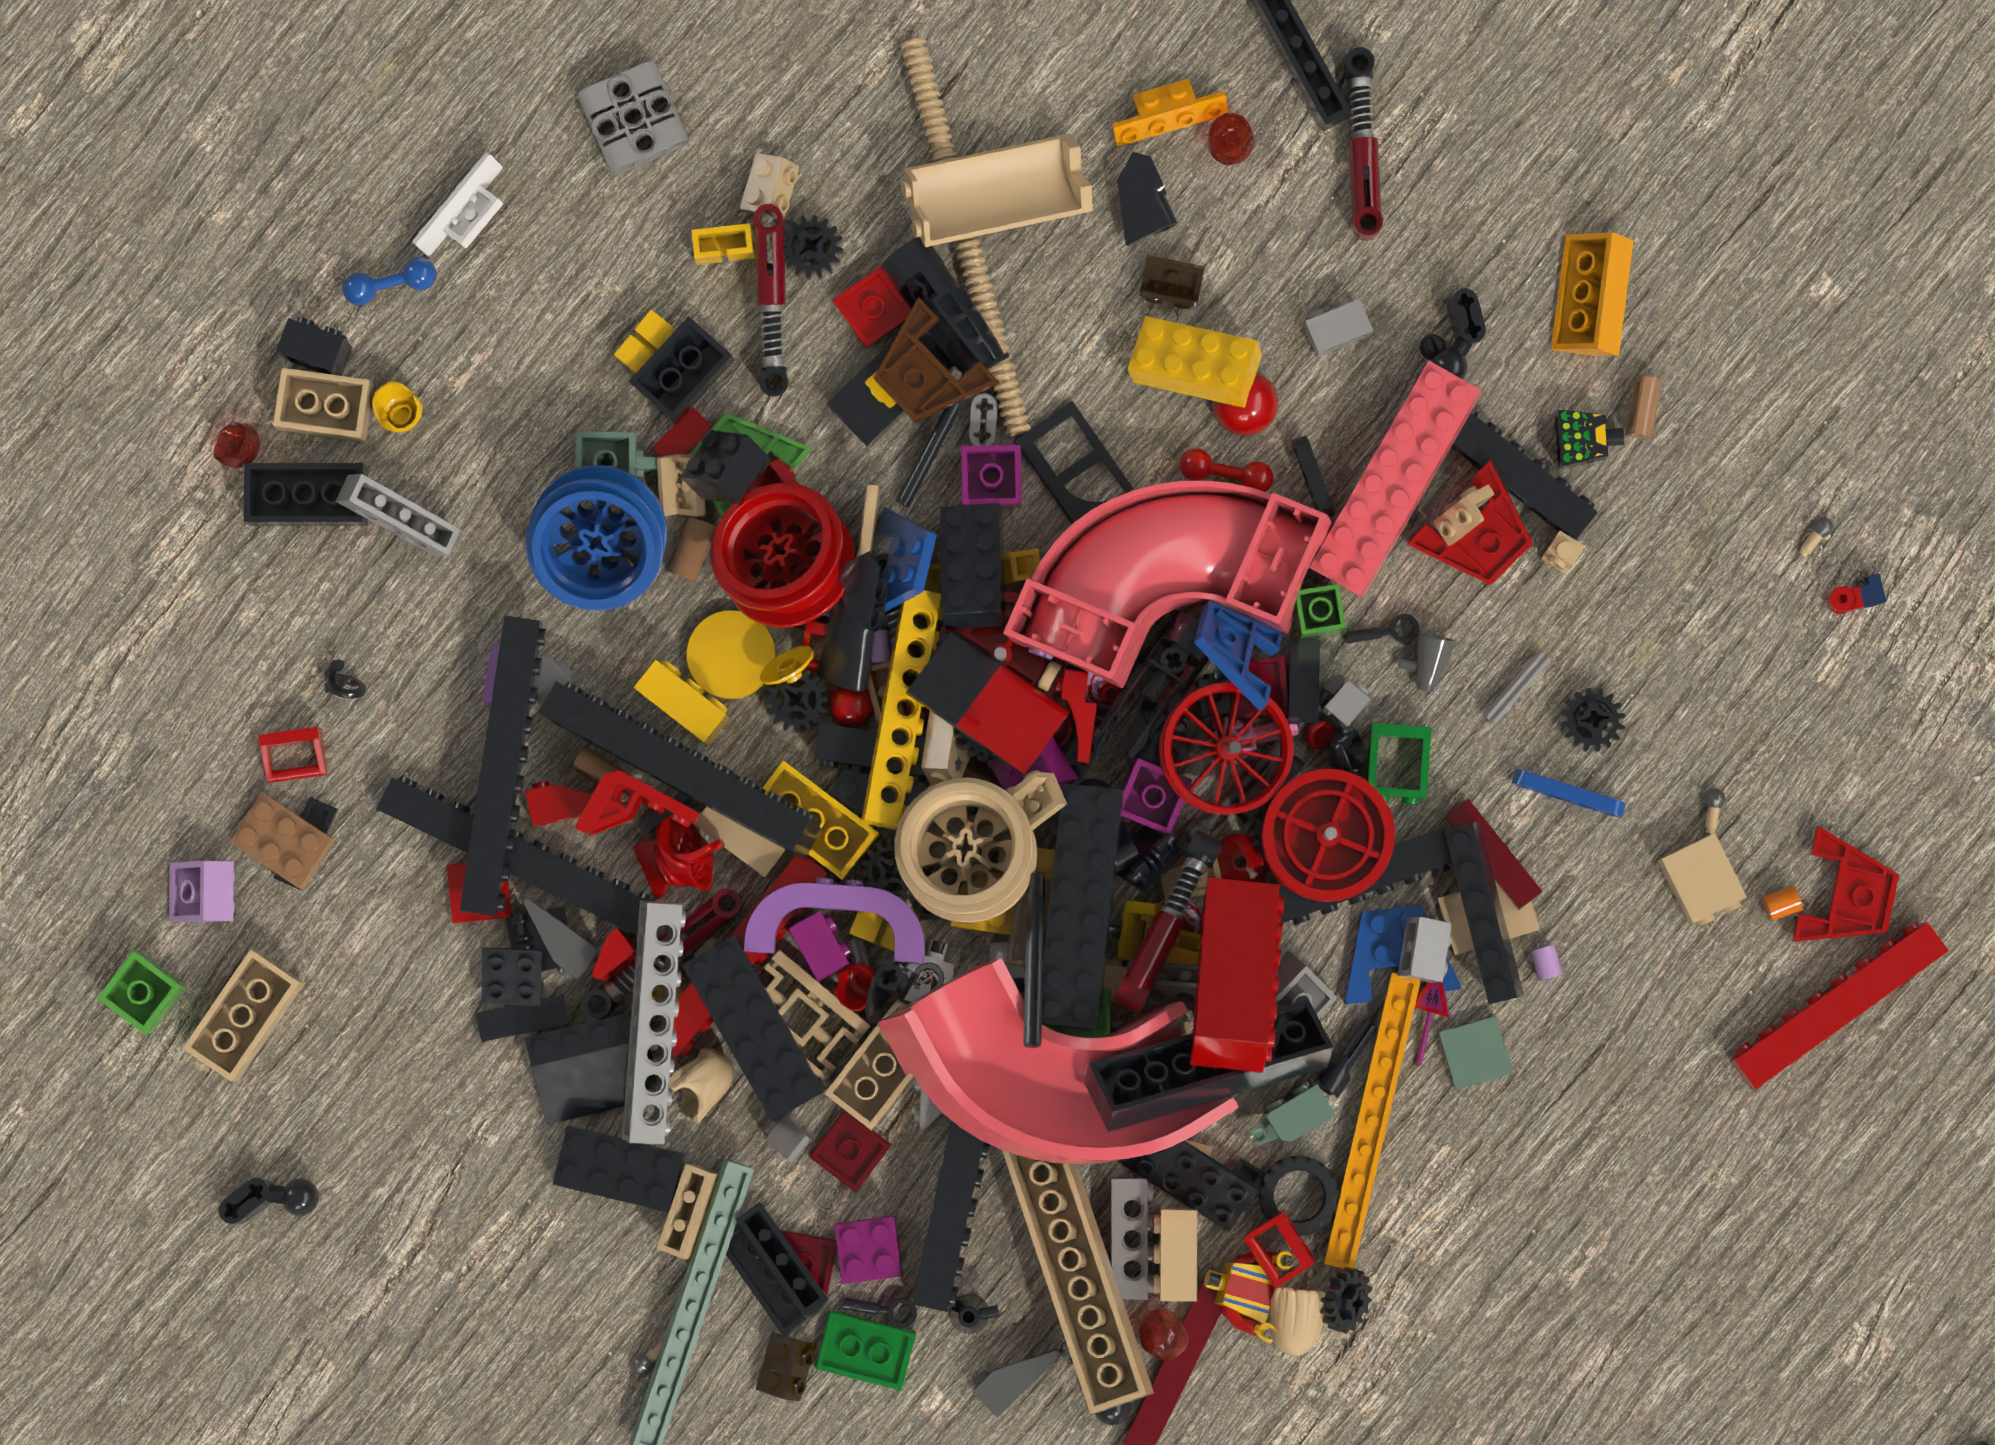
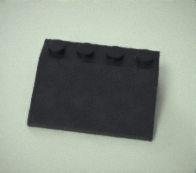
M632 1012L525 1038L532 1071L548 1125L625 1106ZM653 1046L647 1051L648 1059L655 1058ZM654 1074L648 1076L645 1080L646 1089H651L656 1084V1076Z

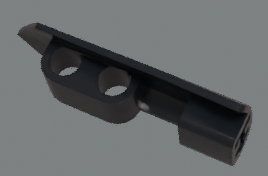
M870 551L844 565L840 581L844 587V593L833 607L817 670V676L820 679L854 691H865L868 688L874 632H877L883 623L888 593V580L879 576L881 566Z

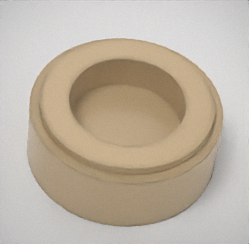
M1054 661L1050 662L1038 683V687L1048 692L1061 665Z

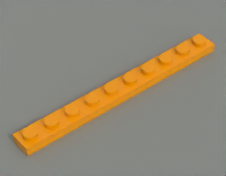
M1391 973L1340 1189L1338 1208L1334 1215L1323 1264L1343 1269L1346 1266L1350 1268L1355 1266L1421 982L1400 977L1396 973Z

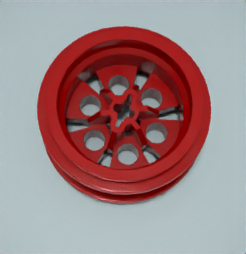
M785 482L758 487L746 493L739 504L733 503L720 519L714 531L710 549V560L714 576L736 607L751 620L765 626L778 628L803 625L829 611L843 596L844 587L840 581L845 563L856 558L851 533L829 501L820 493L807 486ZM817 525L820 526L821 530L811 537ZM781 526L782 534L779 531L775 532L774 528ZM819 550L818 555L813 557V554ZM752 553L757 555L759 559H748V556ZM796 563H799L794 570H791V568L794 567ZM763 572V576L758 578L759 574Z

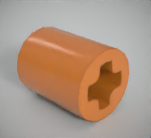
M1795 886L1762 896L1764 909L1770 921L1803 911L1802 902Z

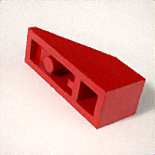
M549 781L531 784L532 789L525 791L532 824L535 827L579 818L592 796L591 793L555 784L550 785Z

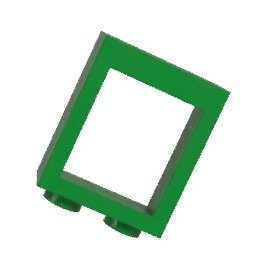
M1382 723L1370 724L1366 781L1373 787L1376 784L1379 738L1422 741L1418 790L1375 787L1386 803H1389L1390 797L1402 798L1401 804L1419 805V800L1427 799L1432 727Z

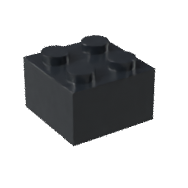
M298 316L297 321L288 318L276 352L286 361L320 373L342 376L353 348L346 340L347 337L342 335L343 332L328 326L325 327V330L319 329L320 327L314 325L315 322Z
M711 430L703 438L701 446L694 457L688 461L686 469L680 477L701 499L739 504L769 456L749 435Z

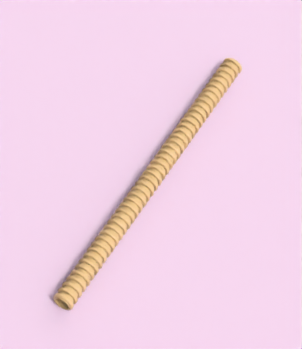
M918 37L909 39L900 46L901 50L905 51L903 58L907 59L905 65L910 69L908 76L912 77L910 83L914 85L912 89L913 94H917L915 102L919 103L917 109L921 112L919 115L920 120H924L922 128L926 129L924 135L929 139L927 146H931L929 153L933 155L931 159L933 163L956 158L957 153L953 152L955 146L954 143L950 142L952 135L948 134L950 128L946 125L948 122L947 117H943L945 109L941 108L943 102L938 98L940 91H936L938 84L934 82L936 76L931 72L933 65L929 64L931 61L930 56H927L929 50L927 47H924L926 39ZM976 237L953 241L957 242L955 249L960 253L957 255L958 260H962L960 268L964 269L962 275L967 279L965 286H969L967 294L971 295V300L993 332L1003 352L1006 353L1009 350V345H1005L1007 338L1002 334L1005 330L1003 327H1000L1002 319L998 318L1000 312L995 308L997 301H993L995 293L991 292L993 286L988 282L990 275L986 274L988 268L983 264L986 262L985 257H981L983 249L979 248L981 242ZM1009 354V358L988 370L1000 383L994 386L993 390L998 393L996 400L1000 401L998 408L1002 409L1000 415L1001 418L1005 419L1003 422V426L1007 427L1005 434L1007 436H1017L1028 432L1031 426L1026 422L1029 419L1028 416L1024 415L1026 408L1022 407L1024 400L1019 397L1021 389H1017L1019 382L1014 378L1017 374L1015 371H1012L1014 363L1010 362L1012 356Z

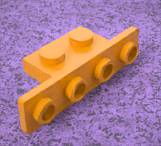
M1187 78L1133 94L1134 105L1139 116L1115 122L1112 124L1118 147L1227 115L1229 111L1226 94L1224 91L1196 99L1190 81Z

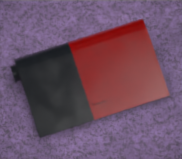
M952 630L950 634L945 631L935 645L939 649L906 691V694L1024 776L1050 739L1065 722L1070 711L957 631Z

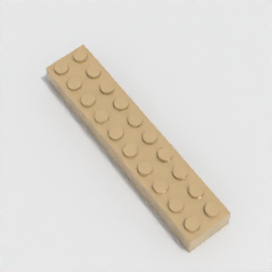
M1002 1150L1090 1414L1099 1413L1153 1394L1154 1392L1077 1164L1052 1163L1030 1159Z

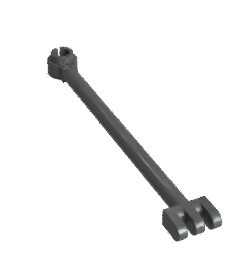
M1335 675L1319 693V711L1344 685V677L1342 675ZM1297 722L1298 734L1308 723ZM1276 740L1263 755L1277 757L1280 754L1279 740ZM1259 758L1251 768L1261 775L1273 761ZM1248 772L1240 779L1243 792L1256 780ZM1235 786L1218 803L1219 805H1233L1239 799ZM1209 813L1200 823L1194 820L1183 832L1187 836L1185 839L1190 843L1196 830L1207 834L1223 815Z

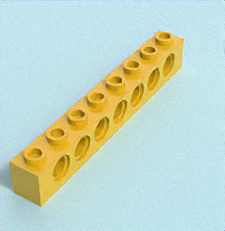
M923 590L922 593L903 602L900 606L861 823L896 830L902 815L908 807L904 805L905 794H910L912 790L913 777L909 776L911 765H916L919 748L914 747L916 735L921 736L924 719L919 717L921 706H925L906 694L909 687L904 684L902 676L905 673H911L917 678L930 661L932 649H937L935 645L939 640L940 632L935 631L937 620H942L941 594ZM917 615L924 617L927 621V628L918 629L915 627L913 617ZM908 645H918L922 650V656L920 658L910 656ZM899 702L908 703L911 707V715H901L897 710V704ZM893 731H901L905 734L906 743L904 745L894 743L892 740ZM888 760L899 762L901 766L899 774H892L887 770L886 764ZM883 789H890L895 793L896 800L894 803L883 801L881 797Z

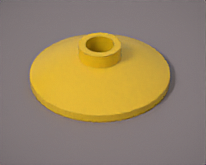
M799 646L778 655L762 670L760 674L761 681L766 685L785 681L787 683L797 681L802 676V671L811 662L814 656L813 650L809 646Z

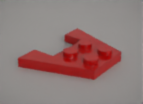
M1490 459L1469 481L1478 490L1489 484L1495 494L1488 499L1490 502L1480 511L1484 521L1450 546L1447 545L1441 534L1428 522L1407 545L1492 585L1533 544V541Z
M1816 826L1810 855L1839 862L1827 919L1798 913L1792 942L1887 933L1899 874L1823 828Z

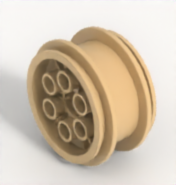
M955 778L929 787L920 793L907 807L896 831L895 859L904 883L924 908L946 920L974 923L999 916L1020 900L1030 885L1031 873H1035L1037 843L1026 814L1019 803L1008 792L988 781L975 778ZM967 807H978L974 824L968 822ZM933 822L944 832L942 838L927 832ZM962 822L964 829L959 834L955 835L949 832L950 826L953 823ZM983 825H992L994 827V831L990 836L982 837L979 835V830ZM1010 830L1012 839L995 843L1000 835ZM968 840V844L973 851L967 852L964 861V857L959 849H964ZM935 847H946V854L942 858L936 859L932 857V851ZM981 848H982V856L979 855V849H981ZM997 851L1006 853L1005 860L1000 864L991 862V856ZM934 865L942 867L929 877H926L923 872V868ZM992 869L1004 873L998 881L990 874ZM948 873H957L958 880L955 884L946 885L943 883L944 877ZM979 875L988 877V883L982 888L973 886L974 879ZM967 883L968 895H959L963 884Z

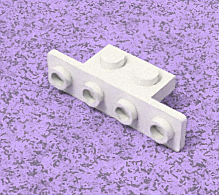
M486 152L475 163L471 171L456 186L452 194L437 209V212L413 239V244L428 257L432 255L447 235L464 248H467L503 205L496 196L486 190L503 168L492 155Z

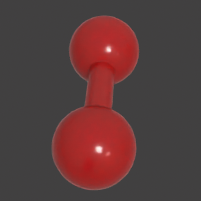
M1201 448L1187 450L1181 456L1179 462L1181 473L1191 481H1201L1208 477L1209 474L1241 480L1243 486L1267 492L1274 482V473L1271 467L1264 462H1251L1244 469L1212 462L1209 453Z

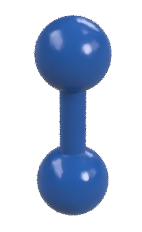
M417 257L408 261L401 273L372 279L365 273H353L343 283V295L349 303L362 306L368 304L378 290L407 284L414 290H426L436 280V268L430 260Z

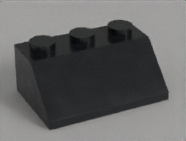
M688 316L629 380V383L675 425L734 362V358Z

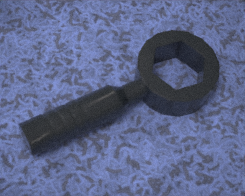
M1400 614L1391 621L1389 628L1375 627L1345 632L1346 642L1350 644L1380 639L1383 636L1391 635L1394 641L1400 644H1407L1417 637L1419 624L1413 616ZM1409 620L1414 628L1410 637H1399L1395 630L1398 621Z
M851 1298L844 1299L843 1310L875 1315L879 1313L888 1314L889 1321L898 1328L911 1326L917 1317L916 1306L907 1298L895 1299L889 1307L881 1306L876 1302ZM899 1303L910 1306L912 1316L906 1322L895 1320L893 1309Z

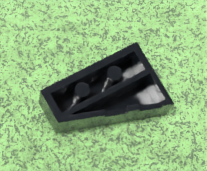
M843 769L828 794L862 816L869 775ZM912 786L911 793L905 794L904 805L909 806L926 789ZM890 789L882 790L881 797L883 801L894 803L896 800L895 793ZM879 827L890 835L896 836L897 829Z

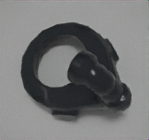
M337 659L329 663L328 668L325 670V680L327 681L324 684L325 693L329 691L330 694L350 699L360 698L365 695L366 685L352 676L337 674V672L344 668V661ZM346 684L352 687L358 686L356 689H345L343 687Z

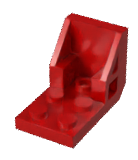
M617 770L602 776L574 828L589 836H593L633 820L645 798V805L661 814L664 809L672 812L673 814L670 818L689 828L691 823L698 826L703 815L625 772ZM624 793L629 796L626 802L621 800V796Z

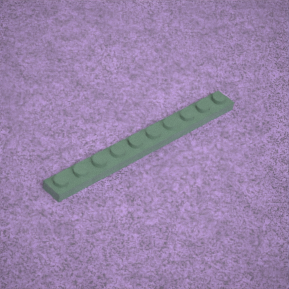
M726 1159L723 1160L629 1441L630 1445L663 1444L737 1223L735 1219L739 1217L754 1172V1168Z

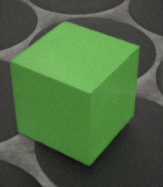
M1339 584L1299 590L1294 605L1299 638L1339 633L1346 629Z

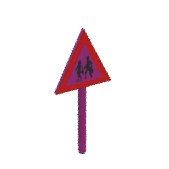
M1428 982L1416 999L1415 1008L1428 1011L1416 1059V1066L1418 1067L1422 1064L1433 1013L1450 1018L1443 982Z

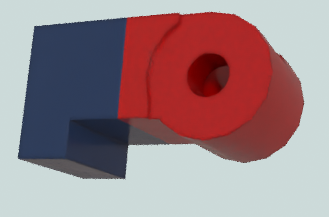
M1880 573L1865 577V585L1854 588L1839 586L1833 589L1826 598L1829 610L1836 614H1843L1886 603Z

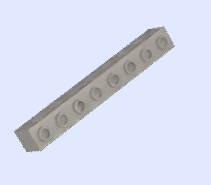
M640 900L622 1139L628 1143L664 1144L665 1136H668L670 1131V1121L666 1116L667 1106H671L672 1103L669 1077H672L674 1074V1060L671 1059L672 1047H675L677 1033L673 1029L674 1017H677L679 1012L678 999H675L676 987H679L681 983L678 957H682L683 940L680 939V930L684 927L686 920L682 904L676 902ZM662 925H666V937L658 940L656 937L657 929ZM659 955H663L665 957V965L661 969L656 970L654 960ZM661 985L663 988L662 996L659 999L653 1000V988ZM655 1015H659L661 1018L659 1027L651 1030L649 1026L650 1019ZM652 1045H657L659 1049L657 1056L653 1059H648V1049ZM654 1074L656 1076V1084L651 1089H646V1078ZM652 1104L654 1107L653 1115L648 1119H644V1108Z

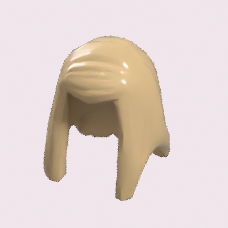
M705 1047L699 1051L696 1058L674 1070L673 1076L669 1077V1088L673 1092L678 1089L682 1090V1114L696 1124L701 1122L730 1088L734 1078L732 1061L721 1051Z
M1284 1284L1274 1289L1270 1302V1324L1277 1329V1332L1271 1329V1335L1274 1344L1280 1351L1291 1356H1300L1309 1352L1320 1336L1323 1318L1325 1317L1324 1314L1320 1313V1310L1324 1307V1303L1320 1302V1300L1326 1297V1292L1320 1291L1317 1287H1312V1290L1308 1291L1305 1289L1294 1290L1291 1287L1283 1288Z

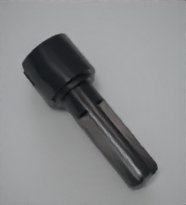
M1364 1019L1335 1061H1330L1328 1067L1322 1068L1313 1083L1318 1084L1320 1089L1328 1095H1334L1335 1098H1338L1351 1079L1348 1073L1376 1032L1377 1026L1373 1022Z

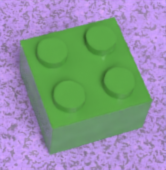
M133 950L97 999L143 1034H152L187 986L144 953Z

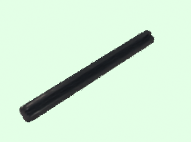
M1037 872L1031 873V881L1027 889L1023 1044L1027 1048L1040 1047L1042 1040L1045 875Z

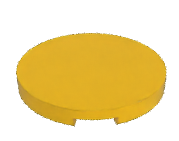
M734 610L717 612L705 618L694 629L687 646L688 668L696 683L709 694L724 699H740L757 692L764 686L760 679L762 670L770 661L776 658L775 645L767 628L751 620L741 611Z

